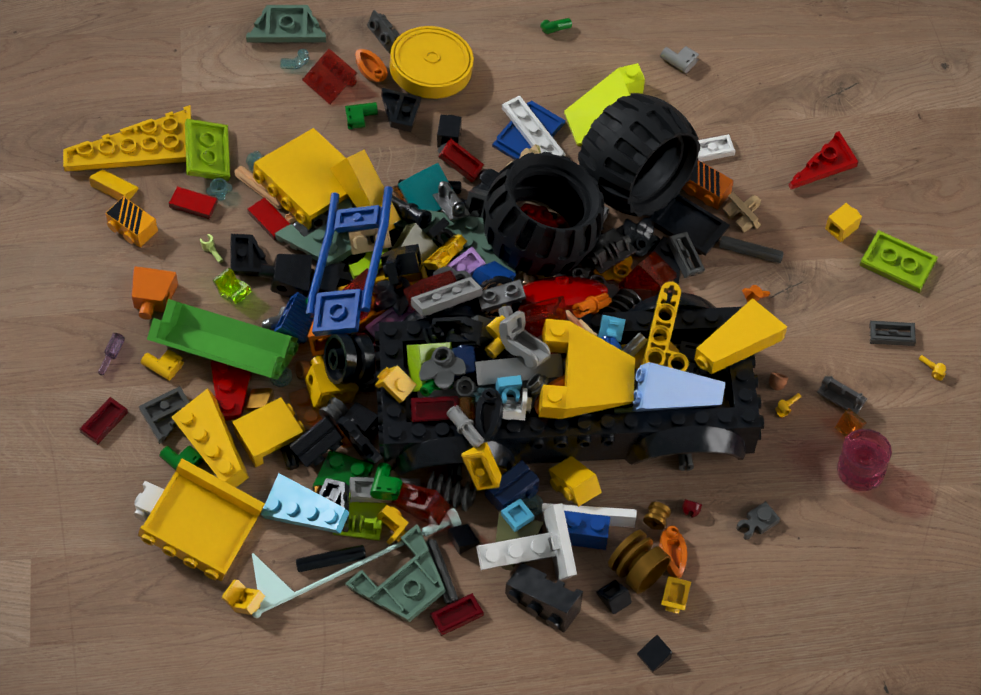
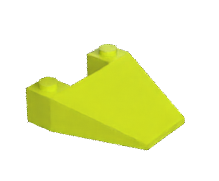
M638 63L616 69L564 110L577 146H582V140L591 128V124L603 113L607 106L612 105L622 96H630L631 93L643 94L645 78Z

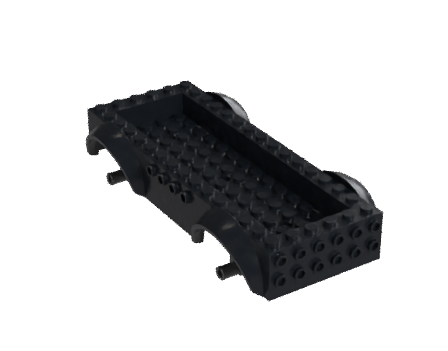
M672 292L667 293V304L670 303ZM681 292L670 341L678 350H680L681 341L702 344L742 307L716 308L711 302L700 296ZM658 295L639 302L627 312L590 313L577 319H582L597 334V337L602 314L626 319L622 339L619 342L620 345L628 344L638 333L648 339ZM460 303L424 317L417 311H414L403 321L379 322V331H375L376 382L379 380L377 376L386 367L390 369L398 365L409 376L407 345L426 344L422 330L428 327H434L436 335H441V329L432 325L433 318L464 316L473 318L476 315H480L493 320L496 317H491L488 313L482 312L481 309L475 306ZM667 312L659 313V317L662 320H670V315ZM525 314L526 325L524 329L538 338L542 334L546 319L569 320L564 314L534 316ZM657 333L654 337L662 336V334ZM753 354L719 371L718 380L725 382L723 401L720 406L700 409L614 413V408H629L633 406V403L564 419L538 417L539 415L535 410H532L531 415H525V421L502 418L496 436L491 442L487 443L497 466L509 470L521 460L525 464L562 462L569 457H574L578 461L625 459L630 465H635L648 459L678 454L679 470L685 471V466H687V471L694 468L692 453L725 454L734 456L738 460H743L745 454L755 453L757 441L761 440V429H764V417L759 414L761 396L756 393L758 375H754L753 368L756 365L755 355ZM703 369L700 370L701 373H705V374H709V375H717L716 372L713 373V374H710L707 370H703ZM384 387L377 388L379 454L384 457L385 463L392 467L391 470H394L398 475H404L410 471L425 467L448 465V477L452 476V482H454V471L456 472V481L458 479L462 480L461 464L465 463L461 455L463 452L473 448V446L463 434L457 432L455 424L451 420L412 422L411 398H417V392H411L403 402L399 403ZM472 419V420L474 421V425H473V426H474L475 429L477 430L476 421H475V419Z

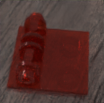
M328 49L302 80L331 105L346 86L353 87L356 85L355 75L357 72L331 49Z

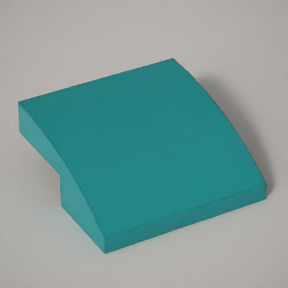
M436 163L398 183V187L407 203H415L419 209L438 212L442 209L434 199L433 194L438 193L439 184L442 181L448 182L439 163Z

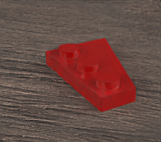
M211 360L215 397L225 421L238 419L243 415L252 372Z

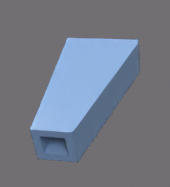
M648 362L640 365L636 372L637 386L634 391L632 411L700 409L720 406L723 401L725 382Z

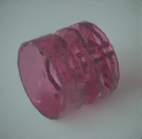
M859 429L851 432L845 438L837 464V472L842 482L858 491H869L877 488L883 482L892 455L891 445L887 438L871 429Z

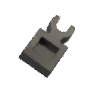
M765 501L748 512L746 516L748 520L739 521L736 529L747 528L749 531L744 534V539L747 540L753 536L755 530L762 534L778 524L780 518Z

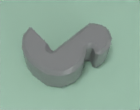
M516 311L500 322L499 333L501 341L510 354L516 357H523L527 367L536 368L551 357L550 348L546 343L524 329L526 325L525 313Z

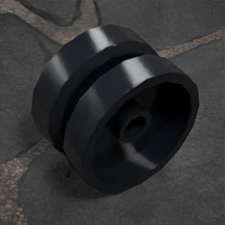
M366 333L332 334L328 337L324 348V366L326 374L333 384L367 383L371 380L375 370V350L371 338Z

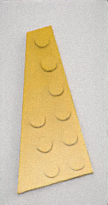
M191 106L183 107L184 110L176 113L171 111L166 113L165 117L156 120L148 119L120 129L119 133L113 135L105 134L101 136L102 139L93 142L85 141L63 149L64 171L186 162L185 121L186 119H192Z

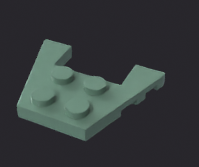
M349 197L338 204V210L352 208ZM290 224L276 232L275 235L276 239L281 243L284 241L290 244L291 248L301 250L307 253V255H312V259L318 261L326 225L303 237ZM334 232L326 266L339 263L352 255L348 232Z
M417 524L401 537V541L415 557L377 587L365 572L360 570L345 583L350 590L407 622H411L446 592Z

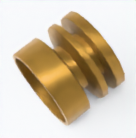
M641 529L633 532L621 542L611 555L607 565L611 570L616 571L620 578L628 574L625 583L637 594H641L649 589L663 575L672 559L659 546L651 549L654 541L650 537L646 538L647 535Z

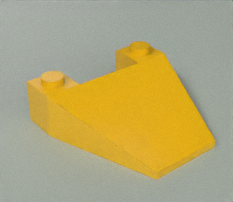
M546 319L542 330V341L548 345L550 352L566 353L565 386L543 384L539 395L538 417L564 419L631 404L634 401L635 358L571 321Z

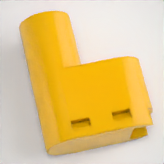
M503 315L494 318L486 326L487 331L494 340L485 348V351L493 359L505 349L499 333L500 322L505 319Z
M167 350L160 359L150 353H145L141 359L143 366L167 380H171L176 375L184 362L181 361L183 358L171 350Z

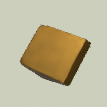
M252 389L245 410L254 411L272 402L274 397L273 389Z

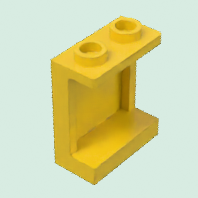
M282 397L232 421L234 433L255 467L264 464V456L292 443L306 433L302 422L295 420L293 408L289 403L285 404Z

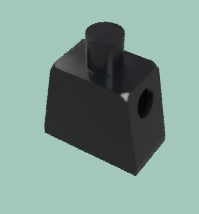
M277 254L273 265L261 264L259 277L271 279L270 290L274 293L290 298L299 292L307 297L312 255Z

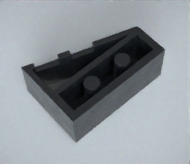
M522 563L506 583L505 594L508 599L513 603H520L525 606L527 611L533 616H540L546 620V623L551 628L565 632L581 611L583 591L576 589L573 592L564 587V582L558 580L554 583L546 579L547 574Z

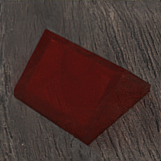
M654 251L620 282L619 288L660 291L662 285L666 282H672L677 278V274Z
M564 296L523 305L518 309V311L525 313L526 325L524 329L535 337L542 335L546 319L567 321Z

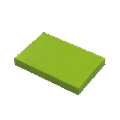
M186 119L187 175L229 181L228 125Z
M878 230L859 266L920 293L938 257Z

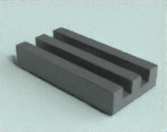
M687 232L669 236L666 239L684 278L690 275L694 276L697 273L701 274L705 271Z
M870 321V344L915 346V323ZM875 329H889V331H881ZM898 330H907L910 332H899Z

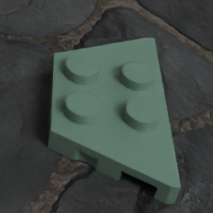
M266 5L262 15L255 21V27L250 33L246 34L247 42H326V34L320 29L319 23L312 16V11L308 5Z

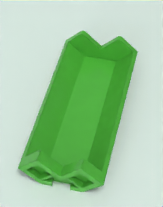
M168 299L162 320L153 318L147 340L277 380L298 350V338Z

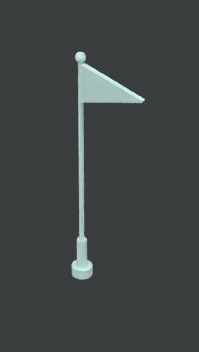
M452 508L445 512L444 518L422 528L421 533L427 537L447 526L452 528L460 526L462 523L457 511ZM400 541L296 592L291 590L252 553L257 590H260L265 595L260 609L254 612L252 616L259 618L262 613L405 544Z

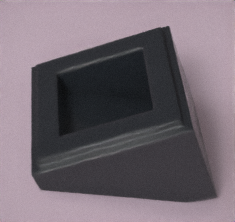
M468 524L448 529V538L459 555L480 544Z
M613 580L596 591L599 598L613 614H616L632 603L628 589L617 580Z
M656 635L637 655L653 673L671 659L672 651Z

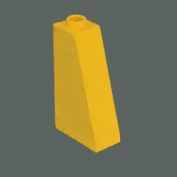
M365 149L330 168L356 207L374 205L382 207L384 186ZM392 201L388 225L389 231L396 228L394 223L401 220Z
M752 298L696 348L694 360L701 369L713 374L781 342L785 338L787 326Z

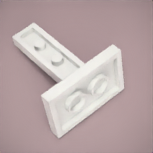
M563 503L552 505L543 511L547 533L477 546L481 570L552 557L557 581L577 575Z

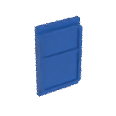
M532 100L527 103L528 107L552 137L566 123V120ZM512 121L501 131L492 144V147L514 160L520 158L521 152L525 148H531Z

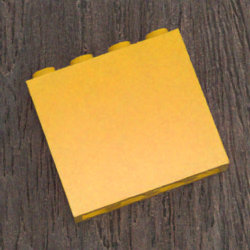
M314 128L254 162V180L261 184L270 196L275 197L282 207L293 214L296 220L308 230L311 229L312 219L329 210L331 193L336 192L340 195L339 203L349 197L330 169L346 158Z
M182 458L144 525L140 527L138 536L141 537L144 543L161 548L164 554L170 557L176 556L183 560L186 566L192 569L198 568L208 578L212 580L218 579L222 582L262 512L265 503Z

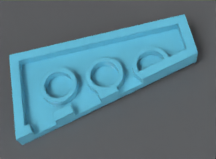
M278 473L260 515L265 519L341 534L349 512L342 506Z

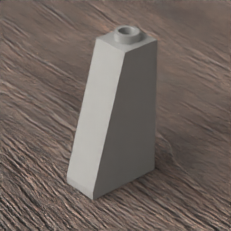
M562 353L551 354L547 361L536 368L527 367L523 357L475 362L477 384H496L497 378L521 375L522 381H528L538 373L542 376L545 375L547 378L564 376L566 358H563Z

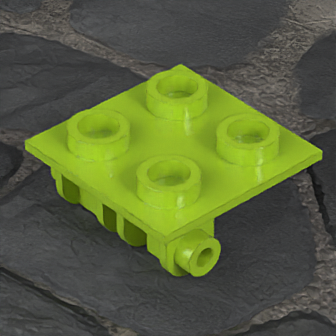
M349 493L348 532L341 531V534L333 533V535L380 541L383 522L376 516L386 506V503L350 502Z

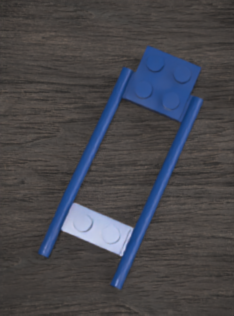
M386 186L384 188L382 207L374 205L338 210L340 195L336 192L331 193L326 231L309 291L306 316L309 318L314 317L312 332L315 336L357 333L359 331L361 311H370L373 288L389 225L392 187ZM379 228L364 290L351 289L319 293L334 232L341 233Z

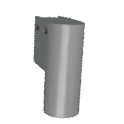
M687 46L678 54L665 47L660 54V58L687 73L698 62L699 59L697 57L700 54Z

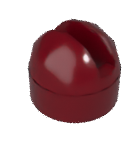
M684 499L683 513L687 516L689 511H692L691 518L699 515L703 504Z

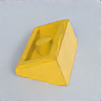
M103 169L89 178L91 187L117 200H120L123 196L130 200L139 189L137 186Z
M483 442L479 447H473L462 453L461 456L477 491L499 488L502 476L487 442Z

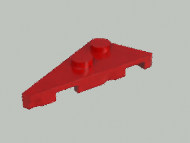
M840 131L836 132L833 139L828 144H825L821 151L817 152L807 162L806 167L793 177V180L788 185L791 190L857 167L858 160Z

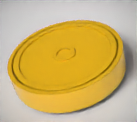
M421 26L402 33L394 41L391 47L389 68L394 81L405 91L423 98L438 99L452 96L466 87L471 79L474 57L469 44L455 32L441 27Z

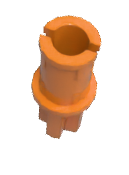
M607 293L595 297L589 296L585 301L573 305L572 309L579 307V309L573 310V314L577 318L590 313L596 314L600 309L609 306L612 298Z

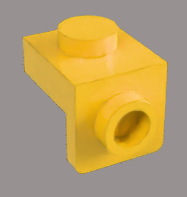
M398 365L390 369L388 367L383 369L377 376L379 380L375 384L377 388L384 387L399 403L403 402L417 386Z
M386 505L376 516L393 531V534L386 541L389 545L395 540L399 542L401 537L407 533L404 528L409 522L402 517L401 512L395 507Z
M668 576L661 605L666 606V611L679 614L680 609L685 610L691 581Z
M233 580L222 595V599L236 613L248 615L256 612L265 598V595L260 590L246 588L239 580Z

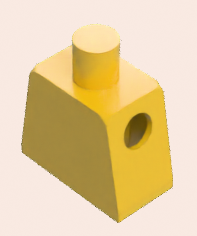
M314 357L310 361L312 366L305 378L314 408L327 406L329 399L332 397L339 399L344 404L352 403L359 389L358 385L351 382L348 384H333L326 374L323 357Z

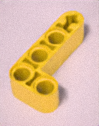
M666 282L662 285L659 292L643 364L649 362V356L655 355L660 359L659 365L673 368L671 362L679 361L683 365L681 371L686 372L689 365L687 357L682 353L668 350L681 296L680 286L675 282ZM671 291L672 298L670 300V303L667 304V292ZM667 312L670 315V320H662L659 317V313ZM657 333L662 334L665 337V341L662 343L657 342L654 339V335Z

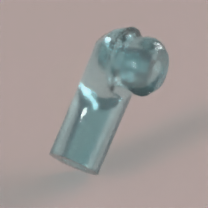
M300 49L297 53L298 56L294 59L281 58V69H300L308 63L310 58L308 56L309 52L306 49Z

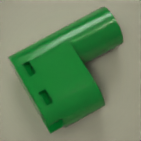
M377 102L345 106L348 129L365 127L364 116L378 115Z
M166 446L159 454V457L175 470L182 458L197 467L203 463L202 456L192 446H187L179 455L169 446Z
M378 464L370 491L371 497L375 499L396 501L400 495L403 482L399 478L389 477L392 468L389 464Z

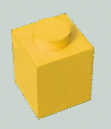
M845 203L828 217L825 229L838 241L842 242L859 228L862 216L857 209Z

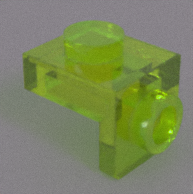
M227 268L213 279L220 296L235 305L252 292L250 286L237 279L230 268Z

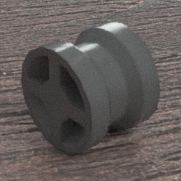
M335 397L330 398L328 405L319 410L322 419L328 416L335 426H337L336 421L342 416L344 417L348 412L345 404Z

